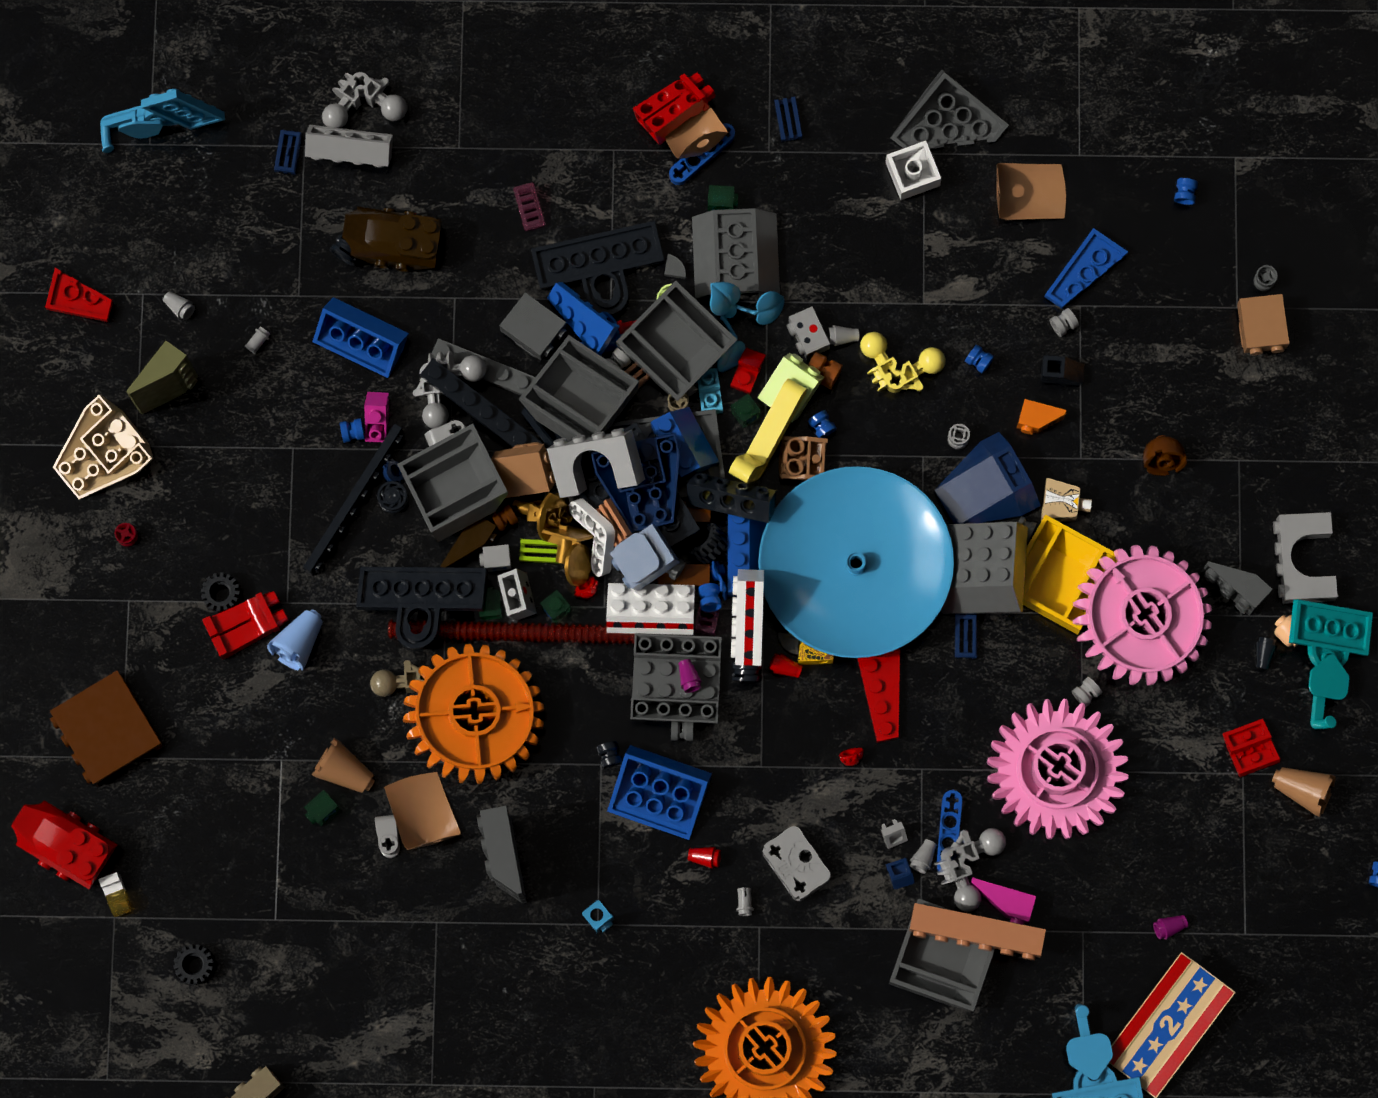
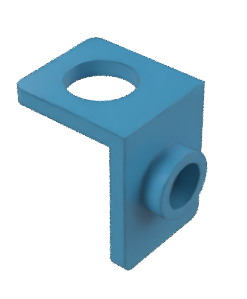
M599 900L582 912V915L597 933L600 930L604 932L613 925L611 922L614 920L613 915L607 911ZM593 909L602 910L603 918L600 921L591 919L590 913Z

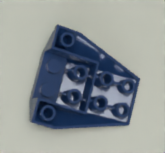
M1000 432L980 441L934 490L952 524L986 523L1021 517L1041 506L1029 476L1012 446Z
M675 433L635 441L645 480L637 486L617 488L614 472L609 460L600 452H591L595 473L631 532L643 530L651 524L660 526L674 522L680 460Z

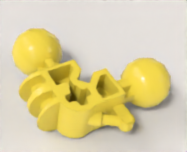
M878 332L867 333L860 342L862 353L869 358H874L878 366L867 372L868 375L874 374L873 384H880L878 392L886 388L892 393L907 389L922 391L923 385L918 376L924 372L928 374L938 373L945 366L946 359L943 352L937 348L930 347L921 352L918 362L911 365L910 361L903 364L902 370H897V362L894 357L889 359L885 353L887 341L882 334ZM893 377L895 380L899 379L898 386L895 383L891 384Z

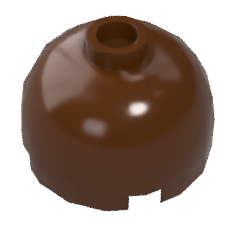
M1161 435L1151 440L1143 452L1144 467L1147 468L1148 473L1153 475H1169L1168 471L1174 469L1175 472H1178L1187 463L1183 445L1177 439Z

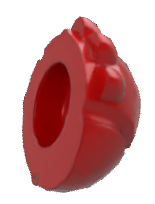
M589 576L584 585L581 587L576 586L574 590L576 593L574 595L582 598L592 597L597 591L598 581L594 577Z
M851 748L842 751L839 757L844 765L853 766L862 759L864 751L862 748Z

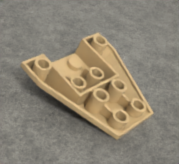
M99 394L84 408L53 468L77 498L82 499L139 473L153 460V455L149 443L125 413Z

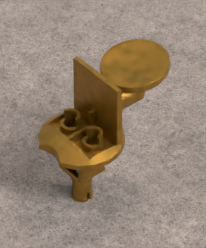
M549 493L544 500L525 502L515 499L512 505L517 506V508L512 507L513 512L527 515V521H537L539 537L543 541L557 544L555 561L565 564L567 581L572 586L581 587L584 585L591 572V553L589 548L582 544L581 541L594 539V536L588 530L567 525V523L569 524L573 520V517L569 516V498H560L559 493L555 495Z

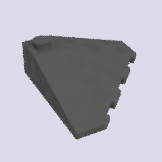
M941 70L890 138L903 149L923 141L927 142L929 149L944 147V144L957 143L958 146L974 144V141L978 140L995 142L1009 124L945 71Z

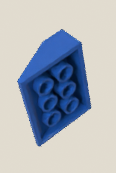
M630 745L625 753L607 812L689 840L712 773Z

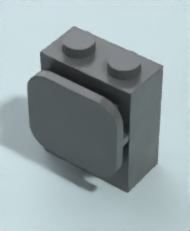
M524 293L499 325L501 332L514 340L523 350L540 360L544 356L548 357L554 350V343L557 340L561 341L567 333L566 322L527 293Z

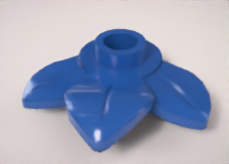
M712 561V565H710L711 575L714 582L719 581L720 591L725 601L727 600V587L724 582V577L727 576L724 564H720L719 561Z

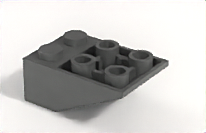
M1209 561L1202 570L1203 578L1209 584H1215L1220 589L1219 592L1224 598L1233 600L1236 603L1235 607L1241 613H1247L1249 616L1272 591L1269 585L1253 573Z

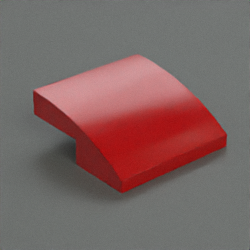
M1263 719L1222 734L1239 777L1280 762V757L1271 740L1272 736Z

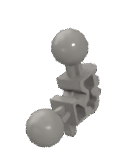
M363 72L355 73L353 76L345 73L347 80L338 81L340 89H332L341 100L338 104H329L325 107L322 113V120L327 127L343 128L348 121V110L351 107L357 110L361 105L360 98L365 97L367 104L371 107H374L376 103L381 106L382 115L386 119L399 121L407 112V103L401 96H387L383 93L384 89L389 85L387 78L373 79Z
M448 351L446 357L442 352H438L436 358H434L457 377L462 376L469 382L479 381L486 374L487 367L485 361L477 355L467 356L461 364L454 363L452 351ZM432 353L428 355V363L434 358ZM428 363L424 364V365L421 367V369H420V374H421V372L425 369V367L428 365ZM421 377L418 387L413 390V395L416 397L428 396V405L422 413L423 421L431 429L445 425L448 421L449 413L447 408L441 404L440 395L443 394Z
M989 828L983 831L979 840L975 842L970 840L967 830L960 831V836L956 842H953L951 847L945 848L941 852V860L934 863V865L940 864L941 870L937 874L944 875L945 877L941 884L955 881L957 890L954 895V903L961 911L972 912L981 903V893L975 886L969 884L967 876L972 875L971 868L965 865L964 862L979 859L978 854L983 852L990 856L1000 854L1006 846V837L999 829ZM955 853L956 857L951 860L950 857Z

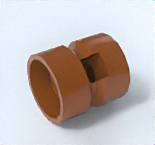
M818 352L814 353L808 366H813L820 371V374L824 376L820 385L830 390L834 386L843 367L842 364L834 360L827 361V357Z

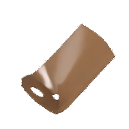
M709 105L708 110L705 112L702 110L698 115L692 116L666 135L665 138L675 157L680 159L700 156L704 152L710 151L728 132Z
M997 163L996 194L999 218L1005 220L1065 218L1066 188L1062 164Z
M437 772L411 776L384 787L402 843L407 850L433 845L461 835Z

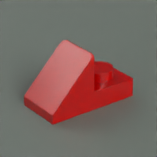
M745 348L738 361V367L730 387L751 394L766 355Z

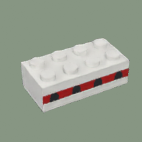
M738 569V576H733V595H737V597H733L732 616H736V618H732V637H736V639H732L731 658H735V665L761 666L764 570Z
M608 583L607 633L693 635L695 585L648 584L641 590L636 591L632 588L629 589L622 583Z

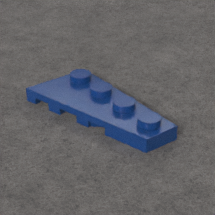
M1093 228L1044 297L1062 309L1124 258L1128 251Z
M563 282L555 283L547 299L585 346L602 356L620 326L615 322L611 323L608 321L606 315L594 310L593 305L581 300L580 295Z

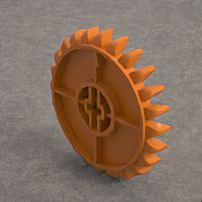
M465 644L463 654H458L454 647H449L447 650L448 659L444 660L437 654L432 656L431 661L435 667L434 669L427 666L419 668L418 672L424 678V681H410L409 688L417 692L418 695H410L404 699L403 704L414 707L415 711L406 713L403 716V722L416 723V726L407 733L406 737L408 740L421 737L422 741L416 747L415 754L420 755L428 750L431 752L427 762L429 769L440 760L444 762L442 777L444 778L455 767L458 768L459 783H464L469 771H474L477 783L481 784L487 769L490 770L495 780H499L501 764H504L512 773L516 770V761L513 757L515 754L527 761L529 752L524 743L537 746L538 737L530 730L542 729L544 724L542 720L533 716L534 713H540L544 710L543 703L532 700L533 697L540 693V688L538 686L528 687L526 683L532 677L531 672L525 671L519 674L517 669L520 661L514 659L509 663L505 662L506 652L500 649L495 656L490 655L489 646L485 644L481 647L479 653H474L471 644ZM468 698L466 704L456 705L461 700ZM470 709L475 710V715H478L477 720H472V715L468 714ZM491 724L485 730L478 731L481 725Z
M768 977L764 990H759L754 978H750L748 992L743 993L737 984H733L732 994L734 998L732 1000L719 993L717 1000L721 1009L717 1011L710 1007L705 1008V1013L712 1020L711 1025L706 1023L697 1024V1029L707 1035L706 1040L693 1042L695 1048L705 1051V1055L695 1059L694 1062L696 1066L708 1067L709 1071L700 1077V1081L702 1083L715 1082L716 1085L710 1092L712 1098L719 1097L723 1093L727 1096L726 1098H812L808 1092L811 1088L820 1092L825 1090L824 1084L818 1077L819 1075L830 1076L833 1070L823 1064V1061L835 1058L837 1052L825 1048L824 1044L831 1042L836 1036L835 1033L831 1032L822 1033L821 1028L829 1022L830 1018L829 1016L815 1018L814 1014L818 1010L820 1002L817 1000L805 1006L803 1004L806 996L804 988L793 997L790 995V981L786 980L780 990L776 991L774 990L772 977ZM768 1028L775 1030L778 1034L776 1038L771 1035L765 1037L759 1029ZM755 1032L765 1045L769 1041L773 1044L770 1051L781 1062L779 1065L776 1066L765 1053L761 1056L757 1054L760 1047L751 1038L750 1033ZM782 1037L787 1049L785 1058L777 1051V1041ZM745 1040L753 1047L752 1055L760 1063L765 1061L771 1069L763 1070L751 1065L754 1062V1058L751 1057L747 1060L743 1052Z

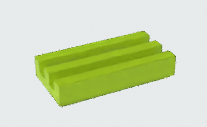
M521 539L520 562L558 563L555 561L556 558L524 556L525 553L556 554L557 549L525 548V545L557 547V544L543 540Z

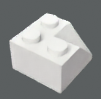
M926 141L886 155V165L900 200L940 186L941 177Z

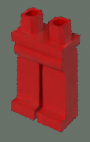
M698 72L690 77H687L684 73L680 76V80L671 83L633 108L637 121L661 145L666 141V135L692 116L698 115L702 110L705 112L709 109L708 102L715 97L714 90L710 85L705 86L701 90L698 89L705 84Z
M274 591L264 595L260 592L255 595L256 597L250 598L237 606L212 617L208 616L202 619L222 660L272 632L279 631V626L289 621L283 609L274 614L272 613L270 607L280 603Z

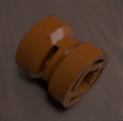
M509 504L504 505L501 511H495L490 514L499 532L506 530L509 524L514 525L519 522Z

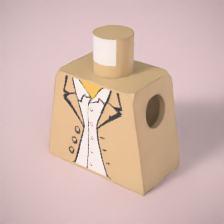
M1047 478L1044 487L1041 521L1045 514L1059 522L1076 521L1078 511L1090 512L1092 499L1079 498L1080 487Z

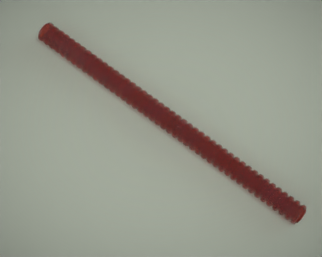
M393 620L388 622V637L390 639H393V637L398 639L395 631L396 622H393ZM410 620L411 632L413 634L421 633L427 621L420 622V620H417V622ZM447 621L440 623V632L437 640H440V638H443V640H447V638H450V640L454 638L460 640V638H463L464 641H467V638H469L471 641L477 639V641L484 639V641H487V639L494 641V639H497V641L511 639V642H514L515 639L518 642H521V640H524V642L531 640V642H534V640H538V642H541V640L555 642V640H558V643H561V641H565V643H568V641L575 643V641H578V643L585 641V643H588V641L595 643V641H598L601 644L602 641H605L606 644L612 642V644H615V642H619V644H622V642L626 644L632 642L634 644L635 634L607 633V624L606 626H602V624H599V626L592 624V626H589V624H585V626H582V624L578 626L572 624V626H569L568 623H565V625L561 623L555 625V623H552V625H548V623H545V625L538 623V625H535V623L528 625L525 622L524 625H521V622H518V624L511 622V624H508V622L501 624V622L494 624V622H491V624L484 622V624H481L478 621L477 624H474V621H471V623H467V621H464V623L457 621V623H454V621L447 623Z

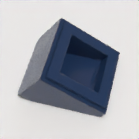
M907 858L886 864L894 890L914 884L913 873Z

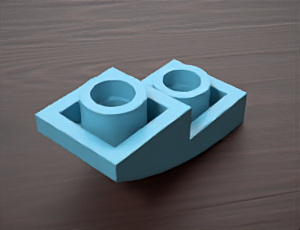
M711 368L697 381L701 411L716 409V414L723 413L718 371L717 368Z

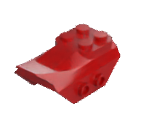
M45 800L40 804H25L11 825L17 837L16 846L39 859L37 864L49 870L50 867L58 871L56 875L65 881H68L70 878L90 890L116 849L117 844L99 834L100 829L93 824L88 823L86 826L81 823V817L71 811L69 814H66Z

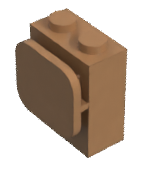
M1277 294L1239 299L1237 303L1240 321L1239 331L1244 353L1260 355L1263 354V351L1280 353L1287 349L1289 337L1283 295Z
M539 442L520 444L512 449L496 451L491 458L508 491V495L505 498L550 492L556 482L545 445Z

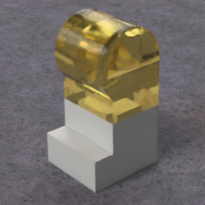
M116 872L98 879L114 917L132 911L120 874Z

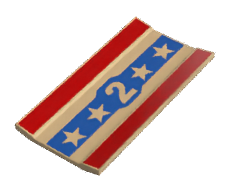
M1181 952L1111 1045L1113 1056L1109 1064L1128 1078L1139 1077L1141 1087L1154 1098H1157L1235 994V991Z

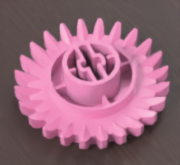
M1139 545L1131 546V557H1129L1123 549L1119 548L1114 551L1116 563L1109 557L1099 559L1101 566L1105 570L1104 572L1095 568H1091L1086 572L1095 581L1094 584L1082 583L1077 587L1080 591L1089 595L1088 598L1073 602L1074 607L1086 610V614L1075 618L1073 624L1087 625L1088 627L1087 631L1077 637V641L1086 642L1093 640L1094 645L1086 652V657L1096 656L1101 653L1104 657L1097 668L1100 671L1112 664L1116 665L1113 672L1114 680L1121 678L1126 671H1130L1129 684L1134 685L1139 682L1142 673H1145L1146 683L1149 686L1156 682L1158 672L1160 671L1165 682L1173 678L1172 666L1180 674L1186 672L1187 663L1184 658L1187 657L1192 662L1197 661L1199 653L1194 648L1195 645L1200 647L1207 645L1208 640L1201 632L1212 627V623L1204 619V614L1212 611V607L1209 604L1202 603L1201 598L1205 597L1208 591L1206 588L1197 589L1195 584L1200 578L1199 574L1193 573L1188 575L1186 573L1188 562L1185 560L1177 564L1173 563L1174 553L1171 551L1165 552L1161 558L1156 546H1150L1147 554L1144 555ZM1142 611L1145 616L1139 620L1137 615Z
M1045 699L1042 713L1040 714L1030 703L1026 708L1028 719L1024 720L1019 714L1014 712L1011 719L1015 729L1012 730L1005 725H1001L999 728L1000 734L1006 740L1005 743L993 740L991 743L992 749L1000 754L999 757H989L987 759L989 766L998 769L997 773L987 777L989 783L999 784L1000 786L992 794V797L995 800H1006L1007 803L1003 806L1001 812L1006 815L1014 811L1017 814L1014 820L1015 826L1019 827L1025 821L1029 822V833L1031 835H1035L1040 827L1045 828L1047 839H1052L1056 830H1061L1063 837L1070 839L1073 827H1076L1082 835L1088 834L1087 821L1090 820L1093 824L1101 826L1104 820L1099 813L1100 810L1109 814L1114 813L1116 807L1108 799H1120L1125 794L1124 791L1114 786L1115 783L1125 782L1129 776L1126 773L1116 771L1117 767L1124 765L1128 761L1127 756H1114L1113 753L1121 747L1123 741L1122 739L1108 742L1106 739L1114 728L1112 724L1106 725L1101 729L1096 727L1101 716L1100 712L1094 713L1088 720L1083 718L1085 713L1084 703H1081L1073 714L1069 713L1067 699L1062 700L1058 711H1053L1050 700ZM1052 750H1061L1063 752L1057 755ZM1069 756L1075 760L1078 770L1070 764L1072 760ZM1060 762L1064 767L1057 775L1053 773L1052 769ZM1038 767L1046 772L1044 775L1046 781L1041 777ZM1058 781L1062 785H1064V787L1053 786L1049 783L1056 784Z

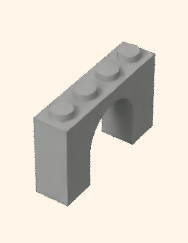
M619 428L611 431L610 434H605L602 431L592 434V437L586 438L585 435H579L569 441H566V438H561L553 441L554 444L547 448L560 498L580 495L587 490L581 460L583 453L588 450L600 452L609 460L614 472L617 488L637 486L645 480L632 430L624 431V428Z
M1331 512L1279 515L1276 521L1273 522V531L1278 537V542H1275V554L1279 555V563L1276 565L1277 576H1281V585H1278L1279 598H1282L1283 604L1293 603V600L1296 599L1310 602L1335 601L1338 597L1336 576L1309 577L1303 575L1294 567L1291 560L1292 547L1297 542L1304 539L1330 538L1333 534Z

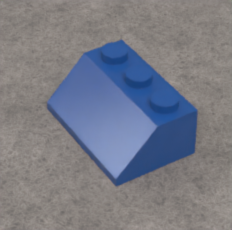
M689 407L668 412L651 421V428L656 437L672 433L676 435L680 452L678 477L681 483L690 479L694 472L701 473L719 463Z

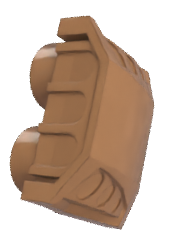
M784 436L779 451L778 471L780 480H807L825 472V455L828 439L808 436Z

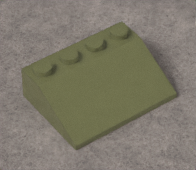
M165 341L126 392L138 411L144 414L186 393L188 389L191 390L198 381L196 379L198 375L187 355Z

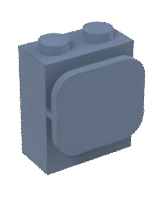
M654 524L649 525L639 533L632 534L619 543L610 553L613 558L611 560L613 566L624 575L622 578L624 584L629 589L632 588L636 591L641 590L680 563L659 527Z

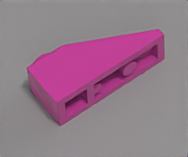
M972 878L970 885L975 886L981 895L1006 918L1011 919V923L1028 924L1036 896Z

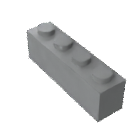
M309 125L305 139V157H311L314 160L330 159L334 162L346 161L356 165L389 166L392 158L393 135Z

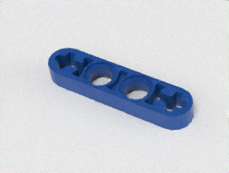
M727 123L723 124L726 130L730 131V137L725 136L720 141L721 145L718 143L713 152H704L702 155L697 156L700 159L699 165L691 166L688 163L689 158H681L674 164L669 171L671 182L675 185L686 183L734 140L735 130L733 126ZM682 164H685L687 169L682 173L683 178H674L675 171L681 172L684 169Z
M955 790L947 791L942 799L936 862L941 860L940 854L945 849L942 846V840L949 837L956 842L959 837L962 796ZM951 795H955V799H958V802H955L953 811L958 810V814L955 812H944L945 809L949 810L950 802L946 801V798H950ZM947 816H953L956 819L955 827H946L944 819ZM954 853V857L951 856L950 859L953 860V858L956 857V854ZM940 864L936 865L938 871L941 870Z

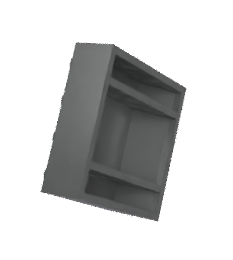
M675 281L616 341V345L660 388L678 401L737 339Z
M568 335L519 400L536 421L569 441L579 435H585L587 438L592 437V434L604 431L606 433L637 393L639 381ZM592 450L585 451V453L589 455Z
M474 424L463 428L397 464L430 532L437 542L494 513L508 495V491Z
M1019 522L946 524L953 547L954 567L951 587L941 609L942 614L1023 612L1028 527Z
M506 806L481 810V817H477L480 833L483 836L481 844L483 852L487 857L485 861L487 874L491 882L495 881L497 887L519 902L527 903L509 811Z
M919 898L917 900V904L947 909ZM909 923L889 984L952 1007L974 1012L995 949L992 948L991 951H984L978 949L979 945L970 944V947L959 946L957 941L949 939L948 943L935 940L934 936L926 935V938L915 937L913 932L909 931Z

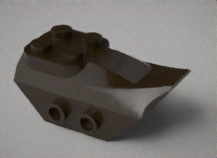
M357 207V210L345 214L342 238L349 244L351 256L370 264H375L377 268L395 267L396 270L401 272L435 268L442 219L421 216L410 211L397 213L394 209L390 208L377 210Z

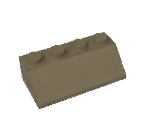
M260 1066L251 1074L253 1078L247 1083L242 1082L235 1088L234 1091L236 1093L231 1098H274L285 1086L267 1066L264 1068Z

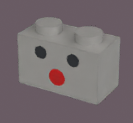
M813 307L789 316L787 328L791 336L795 335L798 341L796 343L800 355L804 354L806 360L813 357L815 352L822 353L830 349L828 338Z
M514 569L497 575L508 617L519 620L537 613L526 572Z

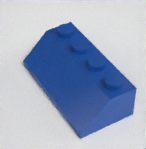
M333 297L322 310L313 343L388 378L404 349L409 333Z
M728 514V597H737V595H733V576H738V569L759 570V548L767 523Z

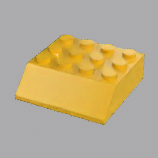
M1045 514L1026 550L1023 605L1078 635L1083 625H1075L1073 620L1085 615L1086 610L1074 607L1073 602L1088 598L1089 595L1083 593L1077 587L1082 583L1094 584L1095 581L1086 572L1091 568L1104 572L1105 570L1101 566L1099 559L1109 557L1116 563L1114 552Z

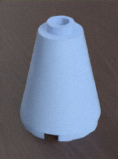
M305 610L268 643L267 649L272 655L274 653L280 656L278 660L294 670L301 668L303 670L323 623L320 619L321 615L315 610Z

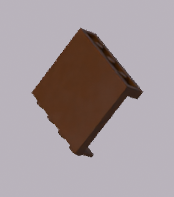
M118 671L113 672L50 710L53 716L50 718L53 726L56 729H61L63 743L67 748L71 746L74 754L71 755L77 766L82 765L85 770L82 775L88 784L92 783L96 787L99 786V782L153 749L157 751L164 747Z

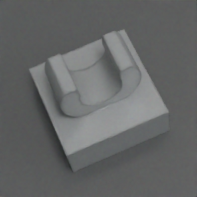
M895 819L892 820L893 825L887 828L885 824H882L881 832L888 849L908 841L902 822L898 823Z

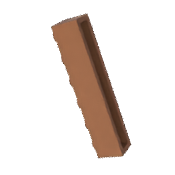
M915 903L909 931L913 932V936L919 938H926V935L934 936L935 940L948 943L949 939L957 941L959 946L970 947V944L979 945L978 949L991 951L993 948L1001 950L1000 954L1013 956L1014 953L1022 954L1024 959L1035 960V957L1040 958L1046 929Z

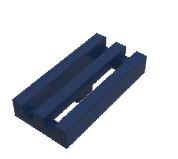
M795 97L774 100L781 142L802 139ZM788 104H792L797 131L796 135H793ZM781 105H784L789 136H785L780 110Z
M280 131L274 167L275 172L281 171L296 175L302 139L301 132ZM285 135H286V136H289V137H288V143H287V149H286V155H285V161H284V167H283V166H280V163H281L282 151H283L284 140H285ZM294 136L296 137L292 165L290 168L288 166Z
M955 614V658H977V615ZM960 619H964L963 653H960ZM968 620H972V653H968Z

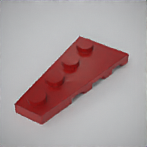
M900 649L879 656L858 658L877 743L899 737Z

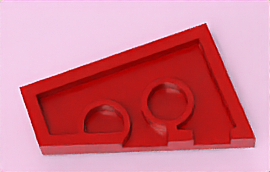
M55 268L45 306L46 310L108 322L113 301Z

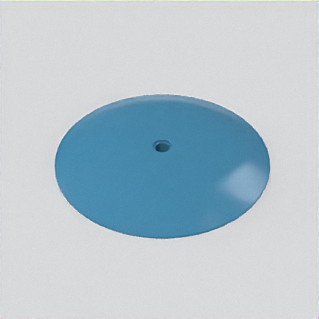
M857 466L837 468L817 474L789 492L776 507L770 522L766 524L759 548L758 563L759 570H764L763 593L777 620L788 632L805 645L829 655L845 658H868L883 655L905 646L924 632L941 611L951 587L954 557L951 537L942 515L933 502L919 488L893 473L871 467ZM858 559L862 562V565L859 568H853L850 563L852 560Z

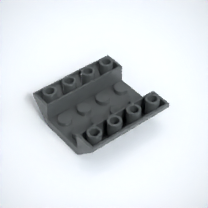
M756 208L712 210L692 217L696 300L711 299L710 284L715 282L735 284L739 287L741 293H759V297L769 291H775L780 294L776 213Z
M635 633L630 720L718 724L721 637ZM685 659L691 660L702 681L701 689L692 693H685L684 689L681 688L678 663Z

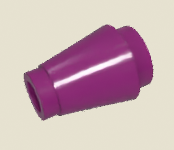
M685 659L680 661L678 664L681 688L684 689L685 693H692L701 689L702 681L691 660Z
M1181 915L1160 918L1153 924L1156 936L1159 939L1164 938L1166 940L1187 928L1188 922L1186 917Z

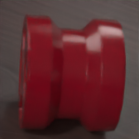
M121 523L116 527L114 532L115 538L122 546L130 547L137 542L138 532L133 525Z

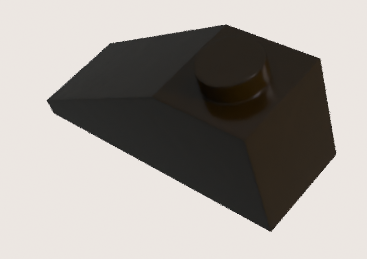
M483 518L464 528L440 567L454 568L482 551L483 547H487L489 543L493 544L498 537L497 526Z

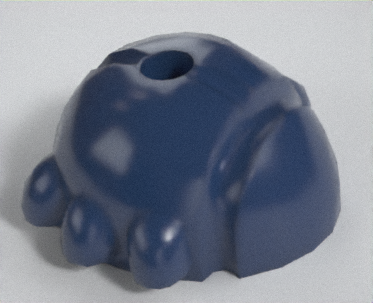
M390 459V461L388 460L383 465L384 478L388 482L395 481L401 484L404 477L397 465L398 462Z

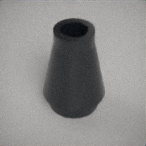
M1259 637V641L1256 642V667L1269 669L1278 646L1275 639Z

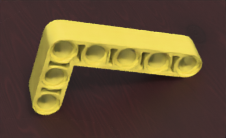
M789 378L785 381L747 453L738 456L729 469L730 474L747 484L758 480L762 476L799 408L807 388Z

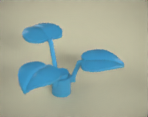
M728 282L710 284L711 311L715 315L721 316L720 319L737 340L738 337L727 321V318L735 316L737 309L757 315V323L766 325L776 320L784 306V296L775 291H769L758 299L756 304L757 310H751L736 304L740 299L741 292L735 284ZM736 341L717 361L718 372L727 371L738 365V361L745 350V344L742 341Z

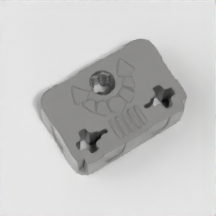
M789 827L764 845V858L794 900H804L829 882L830 872L828 868L823 864L814 848L809 844L798 827ZM772 847L775 850L780 849L779 858L776 855H770ZM804 852V854L809 853L811 855L809 862L800 860L802 857L801 853ZM795 881L799 883V885H805L803 893L800 890L797 892L795 891Z

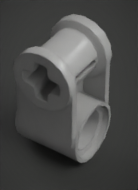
M454 420L429 430L424 434L429 447L454 434V429L462 430L465 428L464 424Z
M394 815L375 817L379 849L385 857L394 858L400 852L399 830ZM391 842L393 846H391V850L388 851L386 847L388 846V843Z

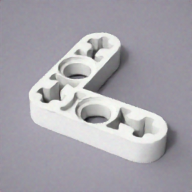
M580 498L570 502L569 510L572 517L594 536L591 556V569L597 577L609 574L612 565L610 553L614 549L615 541L613 525L584 499Z

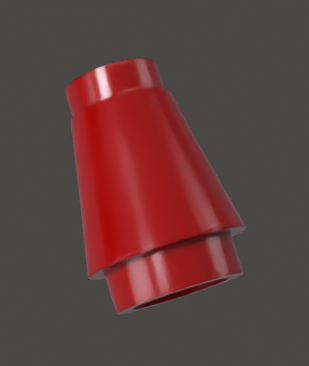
M775 653L769 669L773 670V673L798 678L803 666L782 653L780 655Z
M716 847L689 849L688 861L712 869L720 865L721 850L716 849Z

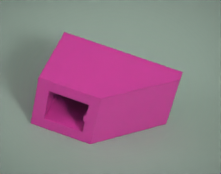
M367 392L364 405L365 442H383L388 432L389 393Z

